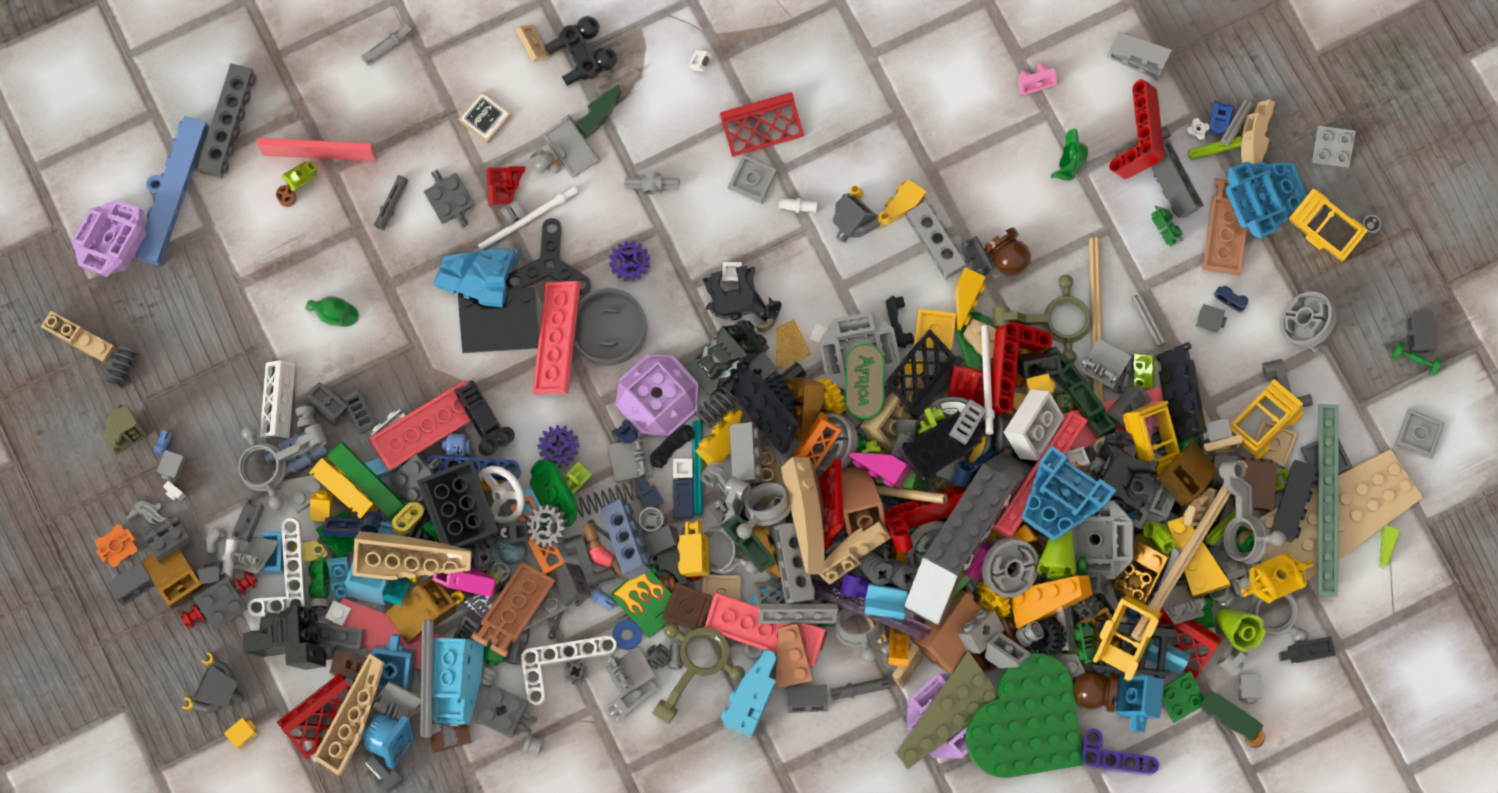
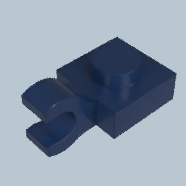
M643 476L636 479V483L642 491L638 493V497L645 508L656 507L664 502L655 485L649 487Z

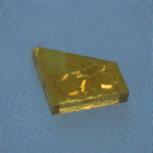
M794 319L777 327L776 367L778 370L811 354Z

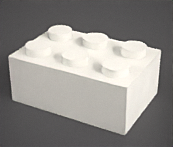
M1030 390L1005 429L1004 434L1020 459L1039 460L1065 417L1049 391Z

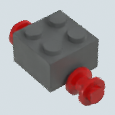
M244 572V577L240 580L237 578L233 579L235 585H233L227 574L224 573L218 582L208 583L192 593L196 604L192 605L193 610L190 612L182 611L183 616L180 618L186 627L190 625L191 628H194V622L199 619L204 621L206 617L213 629L216 630L247 610V605L239 592L241 591L245 595L247 588L250 586L253 588L257 587L255 583L258 580L255 575Z

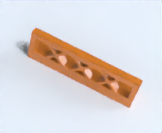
M820 412L812 424L805 441L799 444L792 457L813 458V465L817 469L842 431V428L828 421V416ZM826 426L835 430L832 436H823L822 432ZM823 442V450L814 453V444Z
M531 496L524 498L525 503L530 502L532 506L530 515H533V510L537 509ZM517 502L510 506L512 512L516 510ZM522 513L517 520L526 521L524 517L529 518V515ZM528 533L529 540L527 541L543 573L547 576L553 574V570L564 564L557 546H553L554 551H550V546L547 549L541 548L539 545H536L537 539H530L533 534ZM548 554L557 555L560 562L549 567L546 561Z

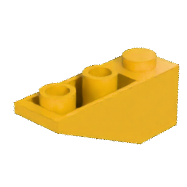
M909 179L905 183L901 182L896 189V196L894 198L890 197L885 204V207H887L885 211L889 216L884 219L891 217L893 223L905 217L906 212L920 205L926 197V191ZM881 223L880 227L876 228V230L878 231L887 225Z
M966 267L955 288L957 329L960 331L963 325H968L972 316L969 313L971 309H976L979 302L976 298L978 294H983L986 284H984L986 276Z
M730 410L729 413H726L723 417L724 420L711 429L712 433L699 442V447L695 451L708 466L713 461L721 464L731 453L730 425L740 423L741 410Z

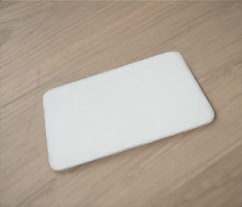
M816 324L810 340L819 343L828 328Z

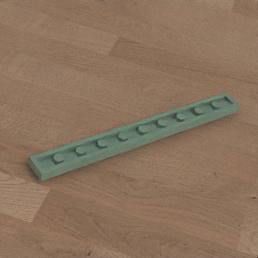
M1334 404L1318 405L1317 596L1329 597L1338 596L1339 405Z

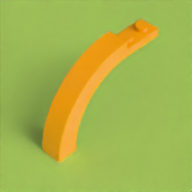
M897 552L896 560L908 564L906 552ZM911 619L890 624L888 664L908 666Z

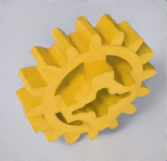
M825 377L818 379V382L825 384L824 401L821 407L822 412L826 411V414H843L846 410L844 407L845 397L840 394L841 390L835 383L832 384L831 380H827Z
M984 580L976 586L978 589L976 593L979 595L977 599L980 605L985 610L995 611L1000 620L1008 616L1010 613L1009 609L1011 608L1008 604V601H1010L1008 597L1000 596L990 590Z

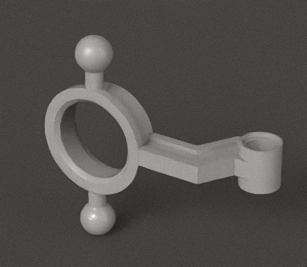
M313 424L305 428V435L298 437L295 445L282 451L270 444H257L255 439L257 431L255 427L247 425L242 429L241 435L245 440H248L250 447L240 457L238 464L240 477L250 489L258 492L268 491L270 496L268 504L271 509L279 510L284 504L283 498L277 495L275 488L285 477L287 470L286 461L311 449L327 444L328 441L321 424ZM269 451L276 460V471L267 482L254 483L247 474V463L255 453Z
M713 461L700 474V479L709 487L717 484L725 495L728 496V493L725 492V487L731 477L721 464ZM764 483L751 489L748 497L744 500L746 506L745 514L749 521L737 527V535L742 539H747L752 535V528L755 525L766 526L775 524L783 520L791 512L785 484ZM771 495L783 497L782 501L771 509L764 511L752 510L754 504L764 497Z
M1241 461L1223 462L1220 465L1219 473L1221 478L1224 479V487L1236 496V518L1228 523L1224 535L1212 546L1216 548L1224 546L1232 559L1245 564H1253L1264 557L1269 543H1272L1274 546H1281L1285 543L1286 537L1281 531H1274L1271 535H1268L1264 522L1257 516L1252 515V486L1243 479L1246 474L1244 463ZM1245 522L1251 526L1255 537L1253 550L1248 556H1244L1239 552L1235 540L1238 528Z
M734 476L728 480L725 487V492L728 493L725 502L729 510L724 522L734 514L741 515L745 506L744 500L751 491L750 484ZM721 525L711 527L703 533L708 536V539L715 533H723L730 539L733 545L731 560L723 567L715 566L709 561L710 571L717 574L732 572L741 564L749 574L759 572L750 560L743 557V552L721 528ZM685 526L681 530V535H685Z
M1245 576L1239 580L1238 585L1240 589L1250 586L1249 577ZM1253 593L1251 594L1253 597L1248 611L1258 616V609L1263 600ZM1291 593L1284 596L1290 605V614L1287 620L1276 627L1263 625L1265 633L1279 634L1289 630L1293 634L1292 637L1296 643L1307 641V631L1302 628L1298 629L1294 625L1298 613L1296 600ZM1232 647V651L1225 652L1217 663L1231 677H1234L1243 669L1244 664L1242 661L1247 657L1248 652L1239 651Z
M845 595L842 597V601L847 606L838 613L835 624L836 635L847 646L863 647L862 659L867 663L874 662L877 658V651L870 645L881 638L884 626L912 619L914 613L905 609L904 620L866 614L875 619V626L864 633H850L843 629V623L853 615L865 614V602L861 605V603L854 602L858 598L851 596L848 598Z

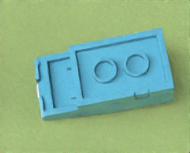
M382 518L378 533L398 535L392 530V521ZM407 533V534H405V535H398V536L408 537L409 533ZM352 563L345 586L349 597L385 606L387 601L383 600V595L391 580L353 576Z
M434 638V703L432 719L434 723L449 724V726L470 724L481 683L484 645L469 639Z
M764 649L761 657L741 680L737 690L733 689L729 698L730 707H725L721 716L723 727L751 739L753 738L775 687V680L770 678L776 665L777 657L775 653Z

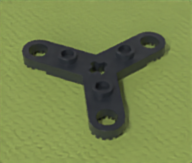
M549 218L545 220L542 226L540 258L509 273L506 280V285L509 289L525 288L547 277H551L557 282L585 281L587 285L584 289H580L579 295H584L590 290L591 283L589 278L560 260L562 227L557 219ZM550 224H556L557 230L553 233L547 231V226ZM553 261L554 267L546 269L545 262ZM519 277L521 279L518 286L511 285V278Z

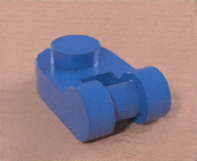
M1214 101L1209 123L1210 131L1213 134L1222 135L1228 129L1233 109L1232 104L1227 103V105L1220 104L1219 101ZM1218 111L1225 112V116L1219 115Z

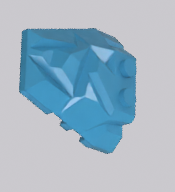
M1244 162L1229 168V184L1226 187L1227 196L1240 226L1243 228L1249 227L1251 234L1258 239L1276 232L1281 223L1285 222L1288 216L1295 212L1307 197L1294 163L1265 164V162H1259L1257 164H1250V162Z
M496 248L443 256L433 282L434 287L453 294L456 292L462 293L464 298L470 299L472 297L478 299L479 304L485 306L503 307L507 296L506 280L511 266L518 265L522 253L521 249Z
M1051 445L1039 462L1038 471L1028 496L1022 520L1052 541H1056L1105 507L1116 492V489L1101 479L1097 482L1067 461L1068 456Z

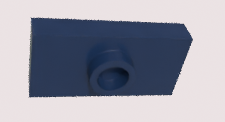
M673 480L674 519H693V480Z

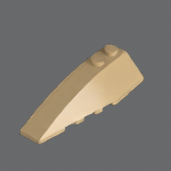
M792 457L781 467L791 506L806 574H824V502L816 469L809 458Z
M359 531L354 540L353 576L396 580L403 577L413 578L420 575H435L436 573L447 574L470 571L472 551L418 538Z
M372 654L368 655L313 759L338 776L342 775L360 741L381 680L384 662Z

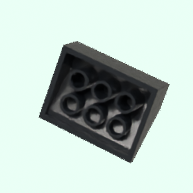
M534 287L507 289V296L503 307L485 306L479 304L478 299L472 297L466 299L462 293L458 292L462 353L538 348L537 305Z
M472 460L417 480L440 543L464 548L501 535Z

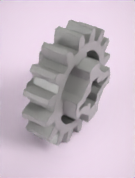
M552 505L539 506V509L533 510L535 515H529L531 522H528L527 525L531 526V529L527 532L533 534L530 538L531 540L537 539L536 545L553 547L556 546V543L562 542L560 537L567 536L564 530H567L568 527L564 526V523L568 520L562 518L565 514L564 512L558 513L559 507H553Z

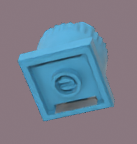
M377 713L374 715L369 728L366 727L362 734V738L365 740L364 748L385 758L387 767L391 769L395 768L414 741L409 718L404 716L398 721L385 714Z

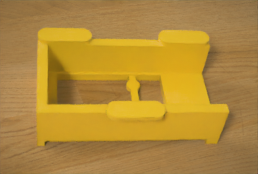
M1314 188L1288 220L1306 234V240L1318 249H1326L1341 262L1345 260L1368 231L1358 221L1350 218ZM1325 205L1332 212L1328 213V217L1314 232L1307 225L1320 208ZM1334 213L1357 231L1341 252L1317 234L1330 217L1334 216Z
M1274 379L1230 424L1232 435H1241L1243 439L1241 446L1254 456L1255 459L1259 460L1271 449L1270 443L1287 426H1294L1303 417V403ZM1267 398L1286 413L1281 420H1278L1277 416L1271 414L1261 405ZM1259 407L1277 424L1257 443L1239 426Z
M1168 401L1153 402L1123 415L1126 430L1129 434L1133 435L1139 457L1138 460L1146 462L1151 460L1159 461V465L1155 470L1158 472V475L1180 454L1167 406ZM1156 414L1162 443L1157 445H1151L1144 418ZM1164 445L1167 455L1155 459L1153 450H1157L1158 447Z
M321 458L309 472L348 508H353V512H358L357 516L360 519H364L367 512H377L379 510L329 458Z
M1129 596L1123 597L1112 620L1106 621L1101 631L1100 638L1102 642L1093 661L1097 663L1102 660L1125 672L1124 678L1131 680L1162 613ZM1127 606L1151 618L1140 643L1116 632ZM1114 635L1133 644L1134 647H1138L1135 655L1111 644Z

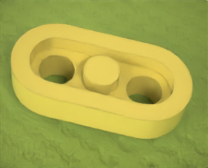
M417 502L408 503L393 518L392 530L398 535L409 533L423 518V506Z
M318 541L303 542L304 562H313L320 556H323V560L328 557L329 553ZM297 543L291 547V551L297 550ZM317 547H322L321 553H316Z

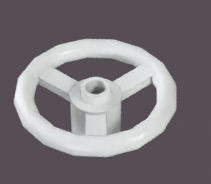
M489 466L482 469L478 475L481 483L484 479L492 488L491 496L494 502L491 509L496 523L517 521L523 513L525 504L524 492L518 479L510 471L500 466ZM490 474H499L507 480L499 484ZM511 499L517 500L516 510L512 515L507 517L498 516L502 504Z

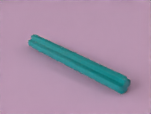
M695 420L692 422V430L695 432V437L692 438L693 514L702 515L703 482L700 479V474L703 472V459L695 450L703 439V422Z

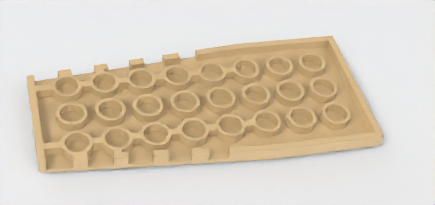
M1388 450L1338 475V561L1423 498L1392 450ZM1318 486L1310 489V491H1313L1310 502L1305 504L1304 509H1307L1305 519L1300 520L1299 527H1301V532L1298 539L1295 538L1292 543L1285 541L1281 546H1274L1272 543H1269L1266 554L1259 561L1260 564L1281 554L1289 553L1299 562L1312 561L1313 568L1305 571L1306 581L1317 575ZM1277 508L1260 517L1268 530V535L1270 534ZM1250 525L1246 526L1247 528L1253 530ZM1276 572L1278 578L1284 579L1282 573Z

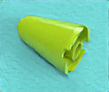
M1072 529L1056 541L1048 538L1037 566L1038 574L1041 576L1042 573L1048 574L1047 578L1054 580L1076 576Z
M1223 608L1216 614L1215 621L1237 650L1248 652L1249 649L1258 647L1263 641L1265 628L1263 626L1264 622L1259 616L1229 608Z

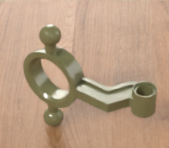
M1067 274L1062 275L1058 280V284L1062 288L1063 297L1053 300L1047 306L1044 314L1025 315L1019 312H1010L1009 307L993 308L994 328L997 329L1009 322L1023 325H1044L1045 330L1051 334L1054 340L1065 343V351L1062 355L1067 361L1072 363L1077 358L1076 353L1072 350V343L1081 340L1087 334L1091 325V314L1086 304L1080 299L1070 296L1073 278ZM1071 303L1081 309L1084 315V325L1079 332L1072 335H1064L1055 330L1051 323V313L1058 305Z
M668 623L665 626L664 633L667 637H676L682 641L680 655L687 670L672 690L667 701L661 699L652 714L669 724L678 711L674 706L695 674L709 676L724 669L729 672L732 680L740 681L745 676L744 669L741 666H732L727 662L729 646L721 633L711 628L702 627L694 629L685 635L675 623ZM698 638L713 640L721 650L720 661L710 668H701L694 665L687 654L689 644Z

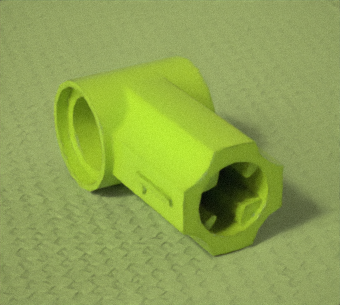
M1153 521L1146 522L1143 528L1144 537L1152 539L1162 553L1169 554L1173 548L1177 547L1176 540L1169 533L1168 525Z

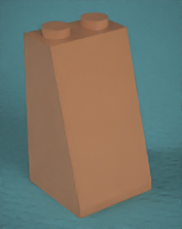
M856 466L842 469L843 521L847 537L862 527L864 530H867L877 522H880L886 528L881 499L872 476L867 473L868 469L865 467L862 470Z
M960 590L953 597L948 612L939 627L926 620L910 637L911 641L919 646L921 652L933 665L949 674L955 669L967 651L957 633L963 629L964 624L970 622L975 617L978 611L985 610L982 605L975 603L973 600L975 597L968 590Z

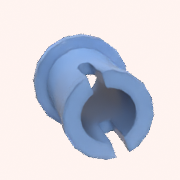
M161 430L158 442L153 447L154 453L161 456L167 450L173 436L170 432L167 434L168 431Z
M596 588L590 597L593 599V602L596 601L609 610L613 607L612 604L615 603V600L602 592L601 588L600 590Z

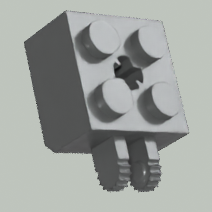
M492 685L475 721L502 735L513 738L517 728L529 734L532 732L530 727L519 724L522 717L536 723L537 718L525 713L529 704L527 700ZM505 707V710L507 711L506 715L502 714L501 716H498V710Z

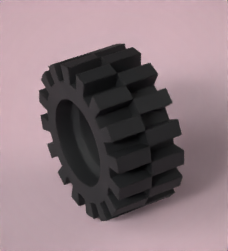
M1055 619L1037 621L1043 628L1044 636L1042 639L1031 644V646H1035L1033 648L1034 651L1046 655L1060 653L1062 651L1061 648H1065L1063 642H1067V639L1064 638V635L1067 634L1062 631L1065 629L1064 626H1060L1061 622ZM1047 630H1048V632L1050 633V643H1049V644H1048V642H1047V640H1046V632H1047Z

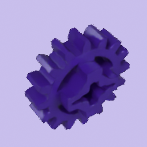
M626 240L624 246L618 243L619 249L613 248L612 252L614 255L609 256V259L612 260L609 265L614 267L612 273H618V279L623 276L624 282H627L628 278H631L632 282L635 281V277L642 279L641 273L647 274L645 267H650V263L646 262L650 260V256L646 255L648 253L647 249L641 250L642 244L640 243L638 246H635V241L628 244ZM639 255L642 257V264L637 260ZM617 259L622 262L620 268L617 265ZM631 259H633V263H626V260L630 261Z
M556 425L555 430L550 426V432L543 431L545 437H539V441L542 443L537 445L538 449L542 450L539 452V455L545 456L543 460L549 459L558 464V467H561L562 462L567 466V460L574 461L573 454L578 455L579 453L575 449L580 447L579 443L575 442L578 440V437H572L574 432L573 430L567 432V426L560 429L559 425ZM554 435V438L551 441H548V439ZM562 435L567 436L570 439V441L564 440L562 438ZM558 439L562 445L560 446L559 453L555 447L557 446ZM547 451L553 452L555 457L550 456ZM566 451H570L566 456L563 457V454Z

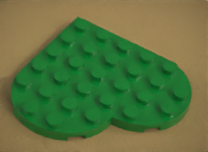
M1031 653L1019 667L1007 668L998 683V699H993L980 706L967 726L966 746L970 758L986 774L994 777L1011 778L1084 765L1072 678L1066 667L1056 658L1046 654Z

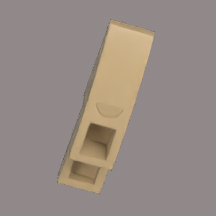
M1270 99L1258 102L1255 112L1246 116L1241 142L1242 163L1250 162V164H1257L1262 162L1267 152L1270 139L1264 135L1267 132V126L1275 102Z
M52 311L49 312L41 325V328L105 364L116 348Z
M877 522L867 530H864L862 527L859 528L824 561L825 573L819 575L830 585L845 575V573L860 565L861 557L890 539V532L880 522Z

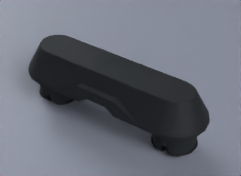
M892 295L885 301L891 327L894 328L897 346L906 348L908 344L914 343V338H912L913 334L911 332L904 334L901 325L898 323V309L905 307L904 298L902 296L895 298Z
M690 425L679 426L651 453V465L663 468L674 451L695 437L692 427Z

